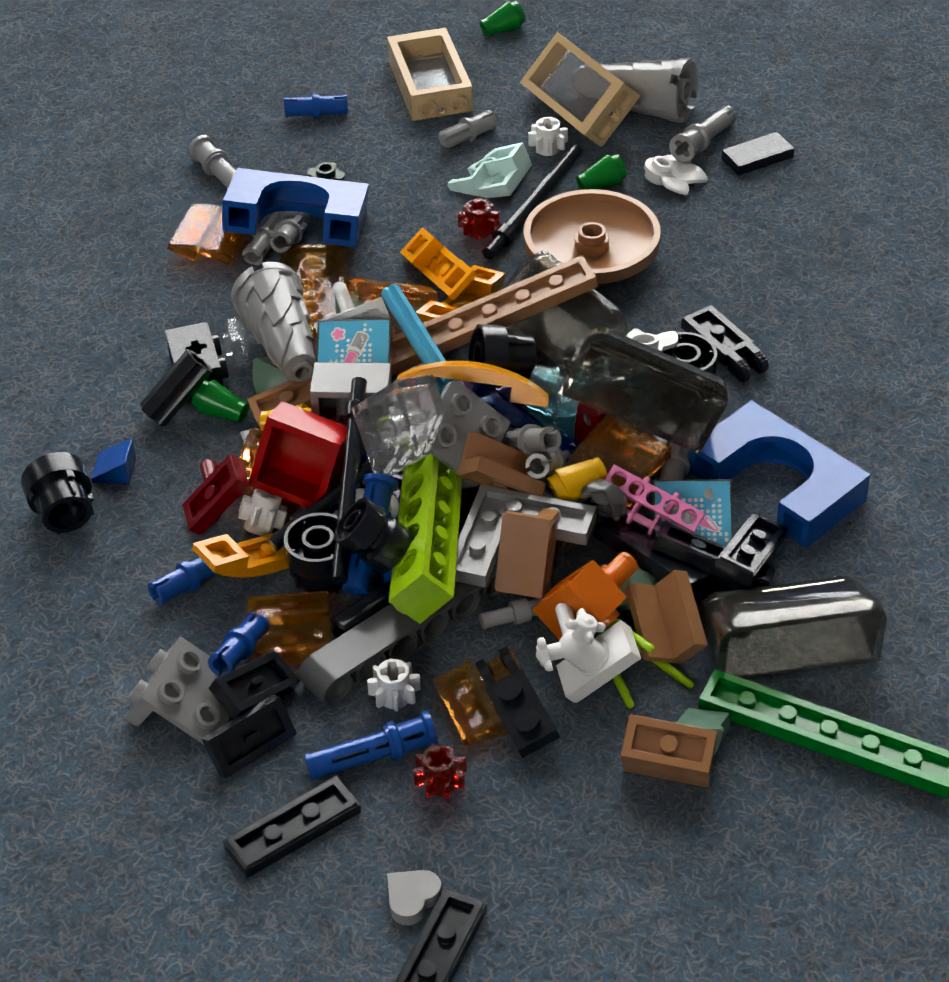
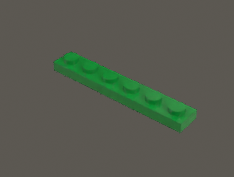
M715 669L699 698L698 709L730 712V721L941 797L948 798L949 750Z

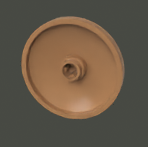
M576 190L551 197L532 210L524 224V249L532 263L542 271L583 255L595 274L598 284L612 283L638 274L653 262L660 248L661 229L655 214L637 199L608 190Z

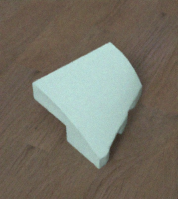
M523 142L495 148L485 155L482 160L467 168L470 173L469 177L452 179L447 185L450 191L485 198L511 196L532 166Z

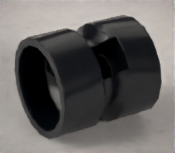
M365 497L354 502L343 514L336 526L334 540L353 554L360 551V559L377 572L386 573L395 567L406 554L412 540V531L395 518H386V512Z

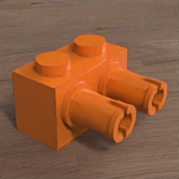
M626 552L618 554L608 565L603 564L599 566L592 560L558 582L532 610L559 640L563 636L555 612V608L559 603L568 604L573 610L575 619L578 610L583 608L597 622H602L608 627L620 615L616 608L627 597L619 588L637 571L638 564Z

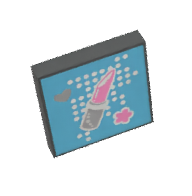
M392 319L318 320L316 362L390 363L392 375Z
M732 479L652 480V485L672 496L675 492L681 495L680 500L705 513V517L697 527L695 534L725 547L734 537ZM652 492V505H657L661 502L662 497L659 493ZM674 507L671 515L676 514L679 508ZM652 511L653 520H654L655 517H656V515H657V513L654 512V511ZM686 512L681 516L682 521L687 524H692L697 519ZM660 521L658 526L662 527L664 522ZM654 531L653 536L656 538L659 532Z

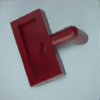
M229 454L221 463L211 459H204L201 462L200 469L204 482L182 504L189 531L198 535L204 534L212 524L220 519L225 510L237 498L243 495L249 486L242 459L232 454Z

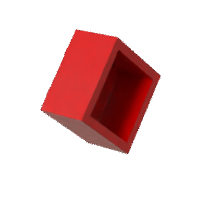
M281 401L266 419L249 478V486L308 508L337 484L343 465L347 426Z

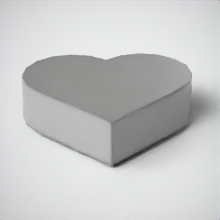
M429 870L387 873L389 906L392 918L401 925L410 926L418 923L424 917L425 910L436 905L442 893L440 878L436 873Z

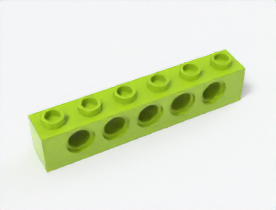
M418 441L414 448H412V445L405 451L398 521L412 531V540L406 554L392 568L389 602L397 611L408 615L421 624L454 597L463 478L457 476V473L428 451L420 455L422 447ZM411 452H414V456L411 459V461L405 463L407 456Z

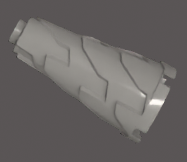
M693 59L641 60V62H623L612 65L600 64L640 95V98L631 108L632 112L660 117L677 123H686L693 113L695 106L687 105L690 98H697L698 71L696 64L691 62ZM588 65L587 67H581L580 71H576L573 78L574 89L578 90V93L585 95V98L598 101L611 85L609 81Z
M262 262L263 268L254 271L251 266L237 278L232 287L231 302L242 324L251 332L257 344H262L272 364L279 368L285 378L292 382L306 381L313 375L316 358L312 343L314 337L308 323L310 317L302 297L304 291L301 281L296 272L283 263Z

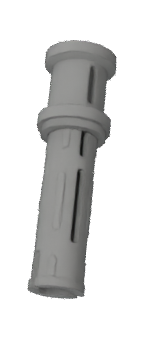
M723 106L702 123L691 124L685 128L683 133L672 137L669 148L673 157L678 161L688 162L695 157L697 152L707 149L710 145V140L735 123L737 119L736 112L734 111L730 115L727 114L733 108Z
M200 135L196 137L189 145L188 155L193 161L201 163L202 169L207 175L216 176L228 189L236 172L229 163L228 155L224 150L215 147V142L210 136Z

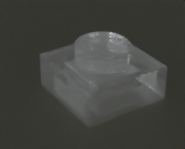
M239 317L226 319L228 334L222 335L226 356L233 355L236 368L250 365L247 338Z

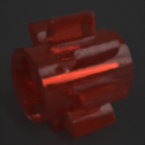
M476 198L468 201L463 205V212L458 213V227L463 228V235H468L474 239H484L490 234L492 235L495 231L494 227L500 225L499 212L494 211V204H490L485 199Z
M431 744L423 755H415L414 785H425L427 798L434 795L438 797L444 796L446 799H449L450 794L456 787L459 789L465 788L466 757L456 758L453 745L448 747L446 745Z

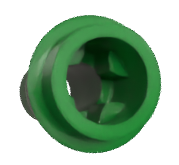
M507 1L488 17L481 20L479 24L483 34L490 37L495 34L520 29L521 24L525 23L526 18L522 7L517 1L511 3Z
M606 154L585 172L576 176V182L581 190L602 189L621 184L622 179L627 177V171L623 161L617 154L611 156Z
M205 380L192 397V405L198 408V412L201 414L241 423L249 412V403L242 401L216 380Z

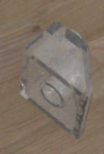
M433 374L396 380L351 408L373 473L392 476L430 454L446 412Z

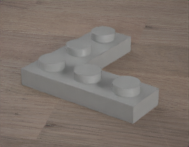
M481 484L458 538L455 581L486 588L498 558L502 515L506 511L537 516L543 508L558 510L559 519L556 540L586 546L596 520L597 506Z

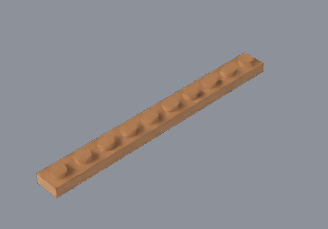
M583 255L427 321L423 325L441 354H444L470 343L473 330L477 324L507 327L599 286L595 274ZM403 332L392 336L391 376L422 363ZM312 376L302 382H285L248 398V403L258 426L261 412L275 409L281 401L293 406L306 404L308 408H311L310 387Z

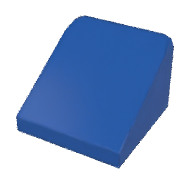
M132 439L125 440L98 453L91 478L92 483H130L136 461Z

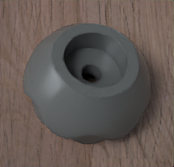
M597 479L589 482L582 488V503L597 506L596 512L602 517L612 516L616 522L622 515L625 516L628 505L627 497L616 485L603 479Z

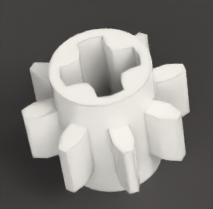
M553 117L540 118L536 124L531 125V132H528V145L531 147L536 146V153L544 156H552L560 150H565V143L568 142V128H560V121Z
M255 489L252 497L243 495L238 518L245 520L243 526L245 530L263 536L272 533L273 528L281 529L284 526L288 507L281 505L282 497Z
M390 658L379 666L374 665L372 667L373 678L367 680L368 695L376 697V707L385 706L397 712L399 708L406 706L408 703H416L415 691L421 690L420 674H412L411 662L405 663L402 660Z

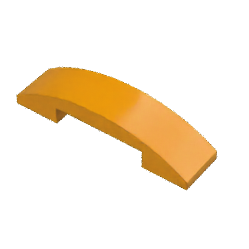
M423 227L400 251L406 259L453 301L478 276L472 268L451 253Z
M473 265L471 268L478 276L455 301L450 297L442 303L430 300L417 310L416 314L421 322L425 323L495 293L501 288L505 280V273Z
M434 362L400 373L396 379V387L434 392L436 377L511 387V403L548 407L549 402L548 394L529 379L507 369L480 362Z
M276 532L236 543L228 534L193 543L192 550L214 573L223 576L256 577L289 568L286 561L285 548L283 547L277 552L268 542V539Z

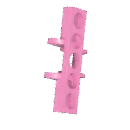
M615 464L613 465L605 480L612 483L611 479L615 474L627 480L623 486L617 487L626 494L627 499L632 501V506H634L632 510L627 509L626 515L628 517L626 523L630 524L633 520L649 528L648 535L650 536L654 531H660L661 527L658 526L660 521H669L691 534H695L697 527L705 517L704 512L680 500L681 495L675 492L672 496L650 484L651 478L646 476L642 480ZM631 484L639 487L634 495L629 492ZM651 492H657L661 495L662 500L657 505H650L646 501L647 495ZM642 505L657 513L653 521L638 513ZM674 507L679 508L676 514L671 515ZM686 512L697 519L694 523L687 524L682 521L681 516Z

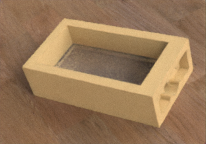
M446 27L387 37L389 64L412 121L473 111L472 85Z
M558 31L520 81L523 86L600 147L606 143L640 98L639 94Z

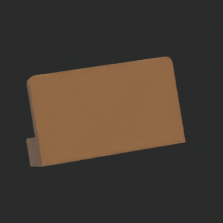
M477 432L468 433L457 476L480 486L482 484L539 496L544 495L546 483L528 475L527 472L533 470L532 467L525 469V462L530 455Z
M543 508L537 516L506 511L502 515L495 578L496 591L542 599L551 588L559 519L558 510Z
M673 570L656 585L630 583L625 587L636 633L655 647L652 653L640 648L644 660L680 664L686 662L707 646L687 571Z
M630 714L621 751L623 771L710 788L711 766L717 741V731Z

